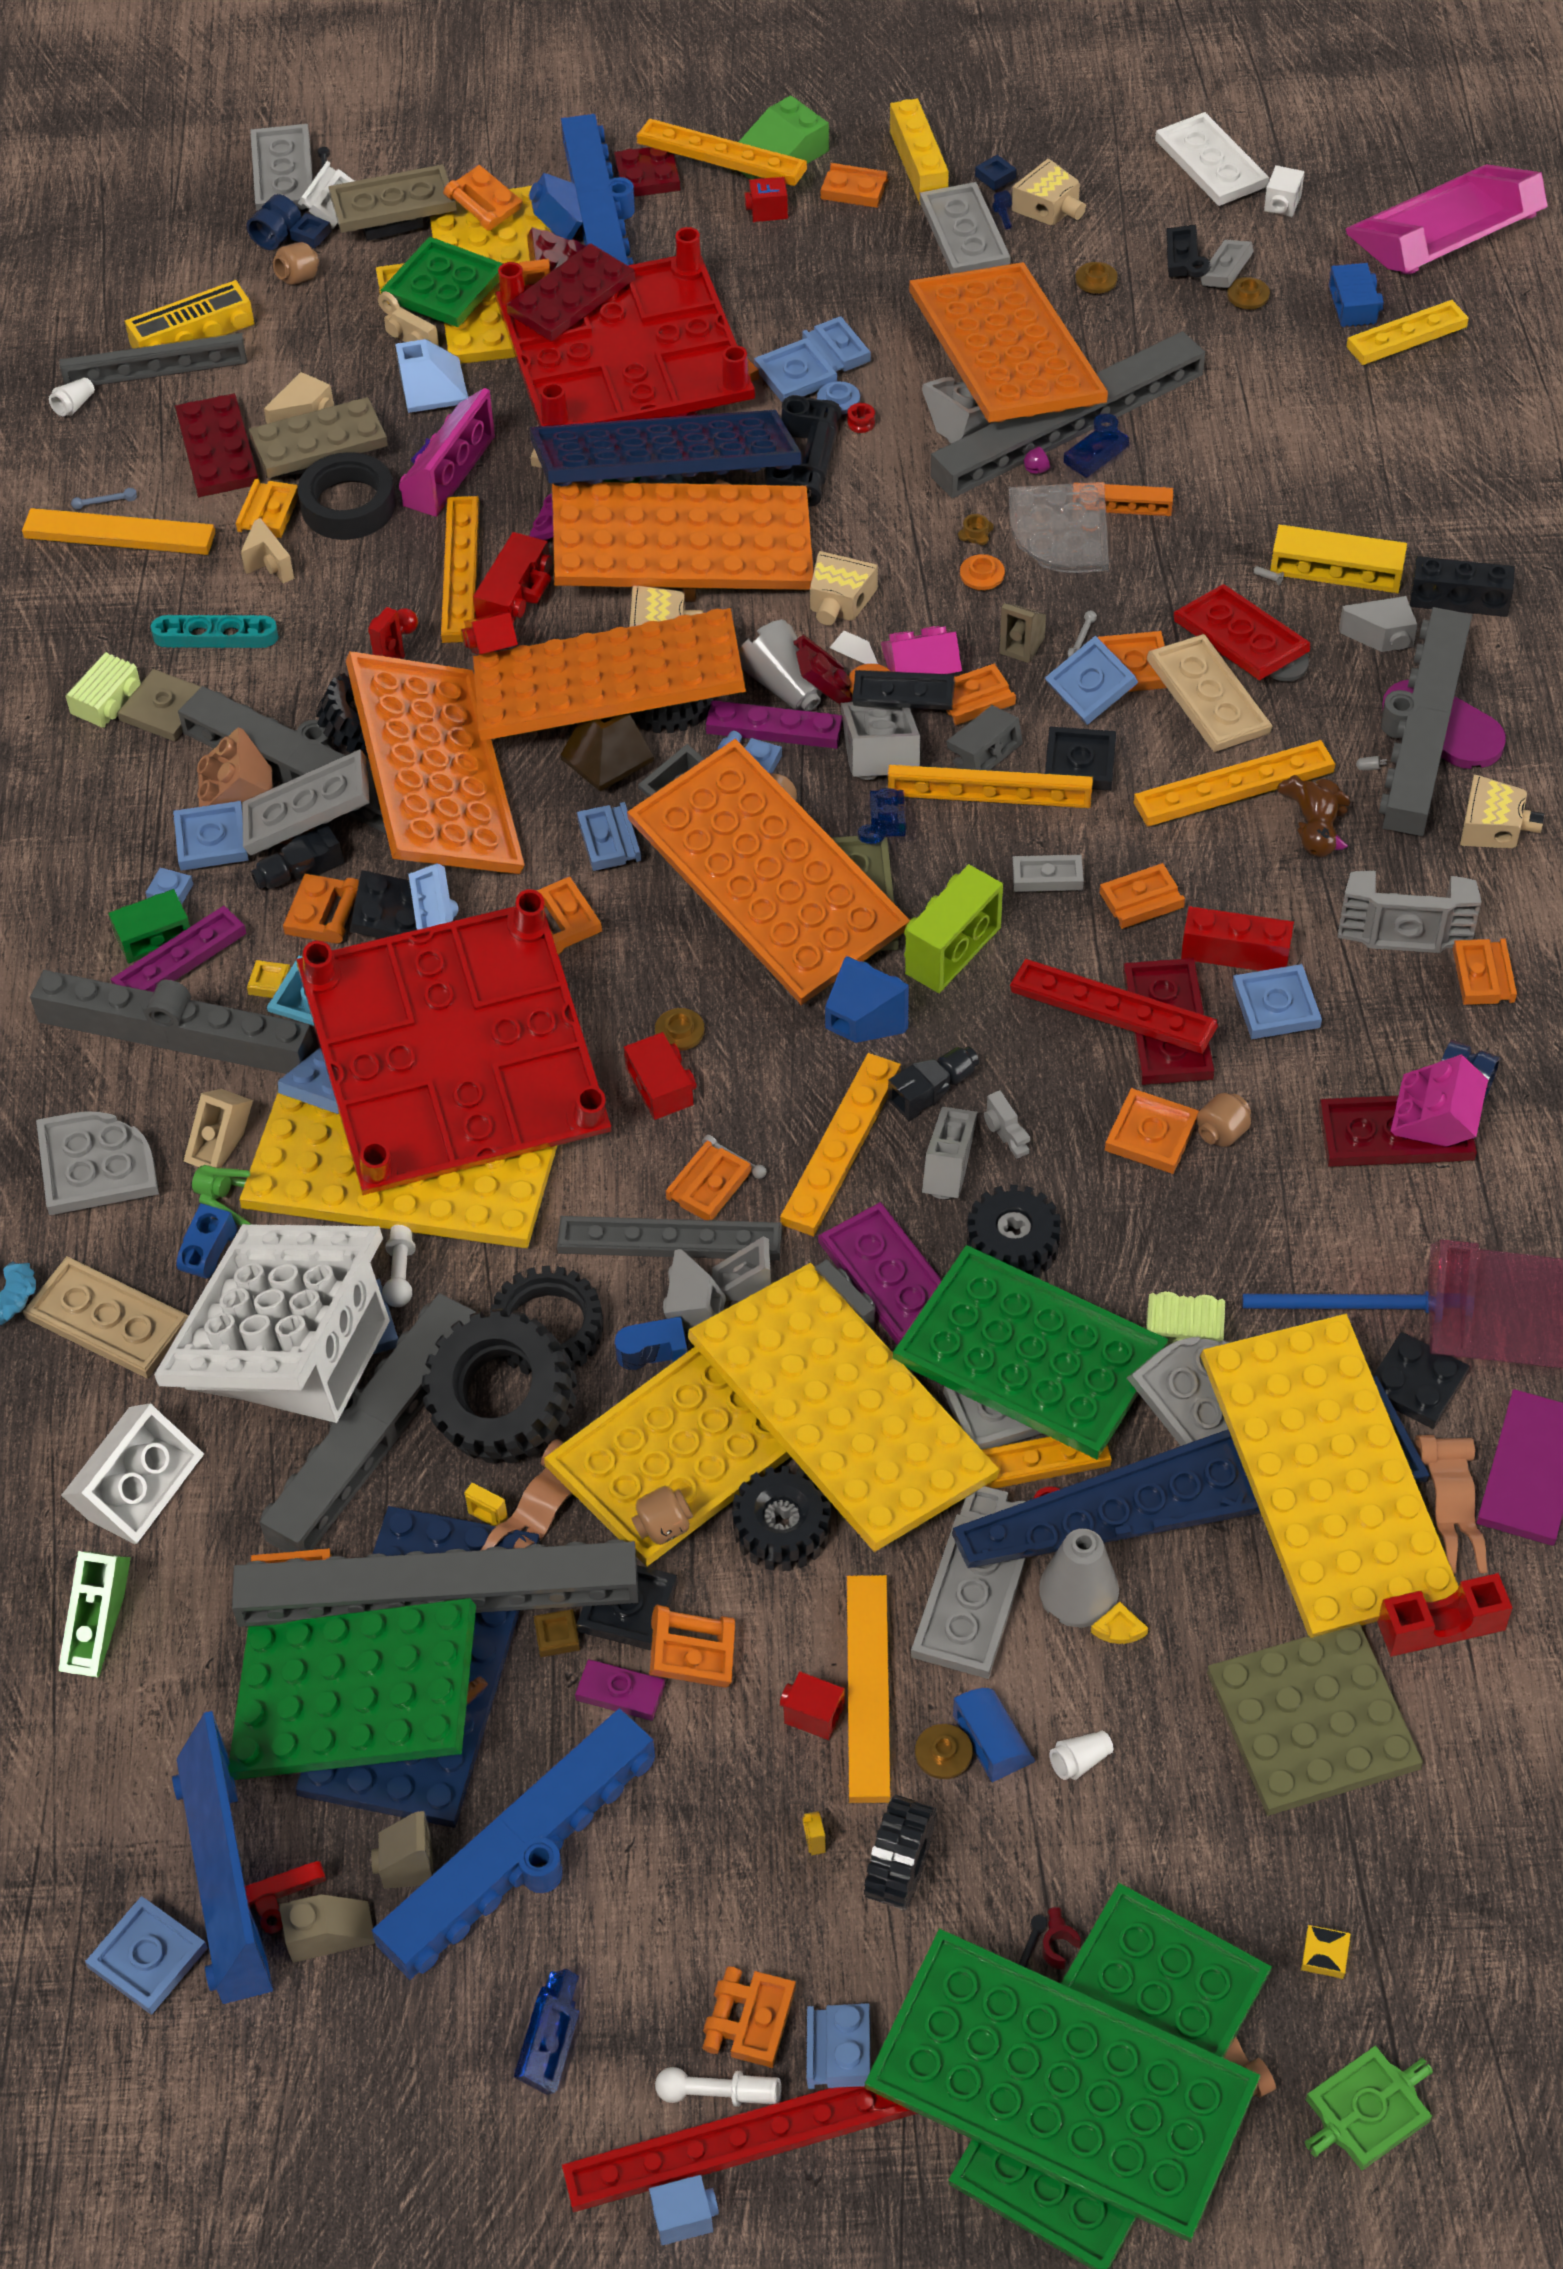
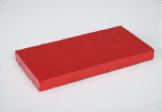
M1225 584L1174 612V621L1195 636L1205 634L1219 653L1259 681L1310 652L1309 641Z

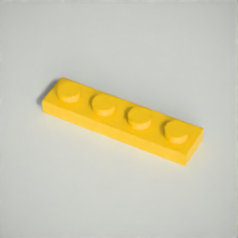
M1449 300L1350 336L1347 339L1346 347L1362 365L1466 328L1469 318L1453 300Z

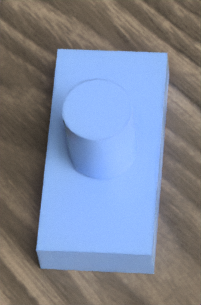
M434 864L408 874L417 930L453 921V918L458 913V904L449 897L445 866Z

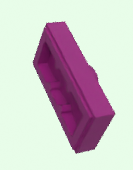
M588 1659L577 1687L575 1698L576 1701L613 1711L620 1708L625 1714L653 1721L665 1688V1679Z

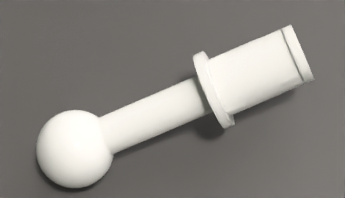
M403 1225L391 1227L390 1239L386 1242L385 1247L386 1252L392 1256L391 1279L383 1286L382 1295L385 1302L392 1307L405 1306L412 1297V1287L406 1281L407 1256L414 1254L415 1243L412 1241L413 1232Z
M669 2067L659 2073L655 2082L658 2096L669 2103L679 2102L686 2095L732 2097L734 2107H740L741 2103L776 2104L780 2102L781 2098L780 2078L745 2076L742 2071H735L733 2079L688 2077L680 2068Z

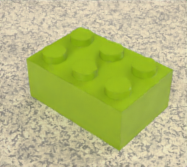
M970 864L960 874H954L941 894L933 896L920 916L912 918L905 928V974L935 992L940 993L1001 928L1003 883Z

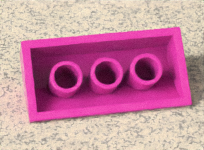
M483 388L460 402L452 414L447 415L443 426L437 434H433L429 445L423 453L416 457L415 463L409 472L402 476L399 490L402 494L404 507L437 517L446 505L447 497H451L489 446L495 437L489 389Z

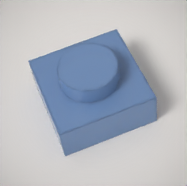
M160 868L145 892L146 897L150 898L156 894L174 889L182 905L193 886L192 877Z

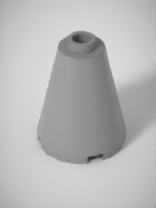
M782 619L772 621L757 630L760 636L755 641L751 642L748 638L739 650L743 671L795 710L811 711L819 705L822 691L801 676L796 652L800 649L793 642L797 639V635L789 623Z
M1076 1529L1066 1536L1040 1579L1039 1596L1043 1608L1048 1613L1050 1611L1059 1618V1622L1066 1626L1079 1628L1092 1626L1117 1604L1119 1596L1118 1580L1104 1543L1096 1532L1089 1529Z

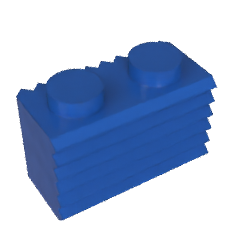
M1368 263L1331 266L1329 289L1340 325L1343 328L1346 325L1349 327L1352 325L1356 327L1358 324L1361 326L1363 324L1369 325L1370 323L1374 325L1377 322L1378 312L1383 310L1382 294L1376 291L1375 273H1370Z

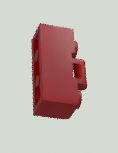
M512 532L473 595L475 618L501 611L510 612L512 622L514 623L516 618H521L524 615L526 602L538 603L551 581V576L548 573L552 566V556L549 555L548 541Z

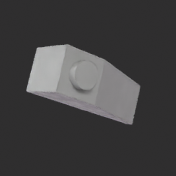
M949 1107L941 1108L926 1152L922 1193L932 1194V1196L939 1199L959 1198L978 1112Z

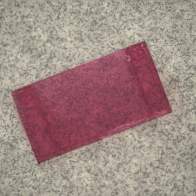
M1444 1239L1431 1244L1428 1275L1430 1354L1563 1369V1259L1478 1249L1479 1243Z

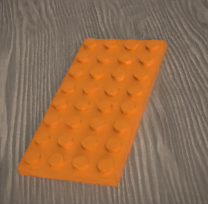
M1024 262L910 280L909 292L988 423L1003 422L1007 419L1018 417H1032L1036 414L1048 412H1062L1065 409L1077 407H1091L1095 404L1107 402V389Z
M572 482L568 486H556L552 483L554 586L810 590L814 571L807 486L601 482L598 484Z
M731 608L712 609L706 613L696 615H680L674 619L664 621H648L642 625L626 628L616 627L610 631L595 634L584 633L578 637L563 640L552 639L541 644L531 646L520 645L509 650L492 651L473 656L478 731L481 741L746 692Z
M350 651L346 658V665L392 859L520 874L525 864L492 740L481 741L478 731L473 670Z
M736 738L627 811L628 820L800 1005H803L835 982L846 956L857 961H865L903 934L910 921Z

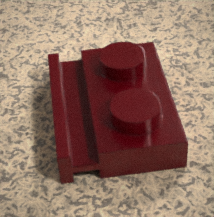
M804 634L793 641L794 645L800 649L796 652L801 676L840 706L841 703L850 702L852 697L848 686L851 682L844 671V665Z

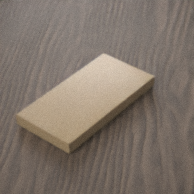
M1205 634L1148 652L1147 661L1213 752L1270 734L1273 727Z
M66 1256L23 1310L26 1319L147 1379L164 1359L189 1316Z

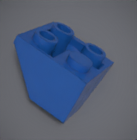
M846 956L825 1006V1029L855 1043L905 1033L908 1029L909 985L896 976H889L872 968L866 962L857 961Z

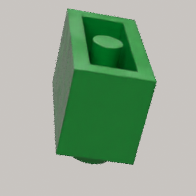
M174 889L108 913L114 935L128 964L142 959L190 927L188 917Z

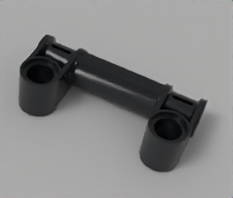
M799 395L788 396L783 400L781 413L783 423L792 438H807V443L801 465H792L790 469L786 470L765 467V485L807 486V496L809 490H811V496L808 498V507H813L820 503L822 498V491L820 489L826 481L838 431L836 422L840 420L842 415V409L839 404L831 400L806 398ZM826 409H829V410H828L827 417H826V416H825V410H826Z

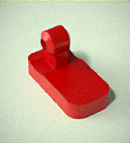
M321 1861L311 1862L245 1886L249 1909L257 1908L259 1917H261V1927L265 1933L276 1935L283 1930L277 1899L326 1881ZM270 1919L277 1920L274 1926L268 1925Z

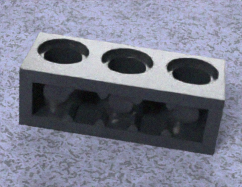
M1416 556L1409 605L1414 608L1432 609L1435 607L1462 613L1508 617L1514 588L1515 566Z

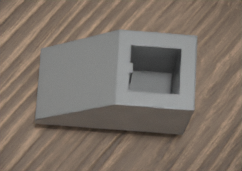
M682 1249L675 1250L672 1266L668 1270L669 1288L667 1297L663 1301V1310L667 1319L681 1316L685 1333L690 1328L723 1311L726 1296L713 1278Z

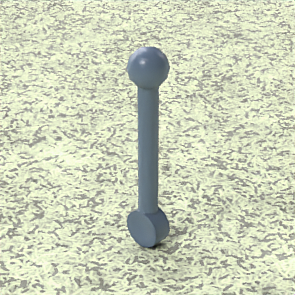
M127 488L123 493L88 499L76 497L72 499L71 506L79 510L85 505L120 499L134 501L137 498V493L134 488Z

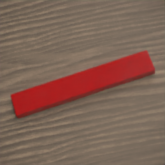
M1026 958L1010 983L1012 993L1201 1054L1205 1051L1218 1027L1217 1019Z

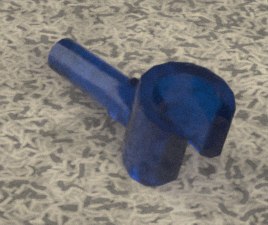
M1004 190L994 194L995 201L992 208L1001 215L1005 229H1010L1012 224L1007 208L1012 207V198L1010 193Z

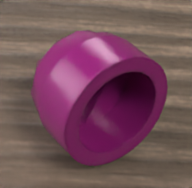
M1040 446L1030 450L1025 455L1024 466L1029 473L1041 474L1050 469L1049 460Z

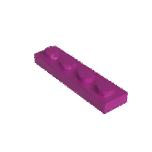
M712 700L706 721V734L728 736L731 731H737L741 734L742 738L837 749L843 719L842 715Z
M223 905L112 977L111 983L154 992L160 981L177 980L247 934L245 925Z

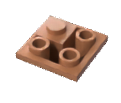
M239 727L228 737H224L219 745L208 755H204L197 766L199 807L241 801L242 804V802L273 789L272 768L246 732Z

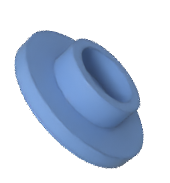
M836 381L822 386L817 393V399L836 402L841 407L842 414H846L850 406L860 403V392L850 383Z

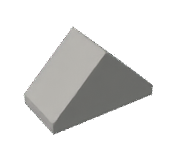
M761 1237L712 1267V1278L725 1294V1301H741L771 1284L768 1238Z

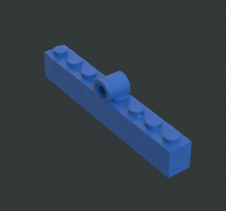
M595 114L561 118L562 138L571 183L575 184L583 221L581 230L584 244L587 246L591 243L622 263L632 265V257L627 258V256H630L628 238L622 237H626L624 220L630 218L635 213L633 183L626 178H613L612 164L607 162L609 161L607 143H605L603 125H597Z
M620 1708L617 1709L372 1929L376 1946L411 1980L419 1972L422 1974L432 1968L438 1960L439 1954L449 1944L459 1943L468 1934L470 1925L481 1915L487 1916L499 1906L502 1896L513 1886L517 1888L524 1884L535 1893H547L555 1889L560 1884L563 1876L559 1850L562 1848L564 1840L574 1831L579 1832L583 1830L593 1819L594 1813L603 1804L614 1802L623 1792L624 1785L635 1775L640 1777L650 1769L655 1758L653 1739ZM539 1863H546L543 1867H534Z

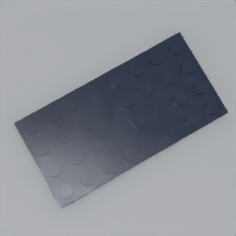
M776 410L530 427V439L547 481L556 486H568L575 481L598 484L603 482L604 479L615 478L619 481H632L635 477L642 476L662 479L669 474L692 477L698 475V472L709 471L714 474H726L730 470L736 469L756 472L763 467L786 470L790 469L792 465H801V451Z
M388 1506L373 1554L397 1556L406 1555L413 1551L430 1554L445 1553L451 1549L480 1551L496 1526ZM515 1530L513 1533L505 1536L496 1546L513 1549L519 1537L526 1543L522 1535L532 1540L534 1544H540V1536L535 1533ZM520 1610L479 1612L475 1614L469 1683L481 1676L488 1685L466 1706L462 1754L301 1772L295 1789L297 1796L403 1818L414 1812L424 1811L428 1823L456 1828Z

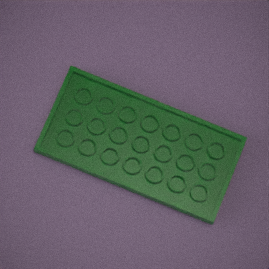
M1118 1883L1061 1984L1224 2058L1266 1982L1272 1966L1127 1886ZM972 2139L948 2180L949 2185L1090 2269H1109L1137 2219V2217Z
M939 1928L864 2084L865 2089L1191 2243L1261 2075Z

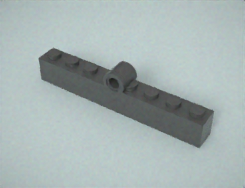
M1433 607L1430 620L1423 619L1419 639L1425 640V643L1417 644L1413 663L1419 664V669L1412 668L1408 688L1414 689L1413 693L1403 690L1393 691L1385 699L1381 728L1388 736L1402 738V743H1394L1390 762L1397 763L1396 769H1388L1384 788L1391 790L1390 794L1383 793L1379 808V814L1385 815L1383 829L1418 836L1424 835L1472 614Z
M204 686L178 710L183 734L214 749L224 737H228L238 727L243 729L272 768V778L282 783L291 781L345 756L334 750L332 738L325 736L323 732L326 727L320 728L317 723L318 720L306 721L297 730H292L280 724L274 718H267L253 711L249 706L241 705L227 698L221 692H214ZM368 767L370 803L358 810L345 814L386 834L372 771Z
M43 970L30 996L38 1023L284 1074L290 1072L315 1052L310 1024L190 1000L191 994L189 990L182 984L172 980L160 981L155 991L150 992Z
M441 1293L436 1296L431 1304L427 1303L422 1308L417 1322L410 1331H405L400 1336L396 1349L388 1359H383L378 1364L374 1377L366 1387H361L360 1389L355 1387L338 1422L329 1421V1434L321 1444H317L311 1449L307 1462L301 1470L289 1477L284 1486L283 1493L275 1503H270L264 1509L260 1525L266 1542L284 1552L314 1549L425 1405L423 1398L428 1393L422 1388V1376L430 1374L431 1370L425 1363L429 1354H437L439 1348L435 1345L436 1341L441 1335L447 1339L454 1332L450 1326L460 1320L464 1325L471 1322L470 1314L476 1313L475 1311Z

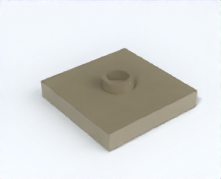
M152 669L118 711L119 721L176 741L183 733L178 710L201 686Z

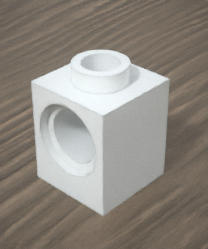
M1276 165L1267 185L1264 211L1293 217L1302 195L1304 171Z

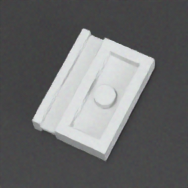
M327 161L298 204L300 206L304 204L310 208L309 212L329 221L331 228L334 229L338 222L328 186L353 182L354 180L341 170H334L329 166L331 163Z

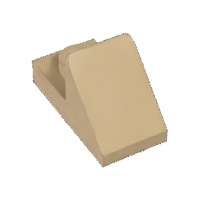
M261 518L255 520L241 550L245 573L249 574L266 566L269 573H275L283 584L293 580L294 574L290 555Z

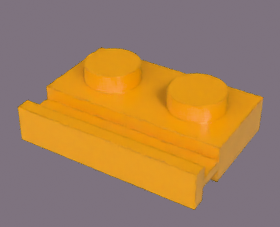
M254 479L236 520L237 532H242L243 529L251 530L254 521L261 518L273 535L281 538L299 498L298 485L268 481L265 484L260 483L259 479Z

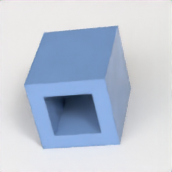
M701 2175L649 2188L661 2246L713 2232L712 2216L719 2215L713 2188L704 2189Z

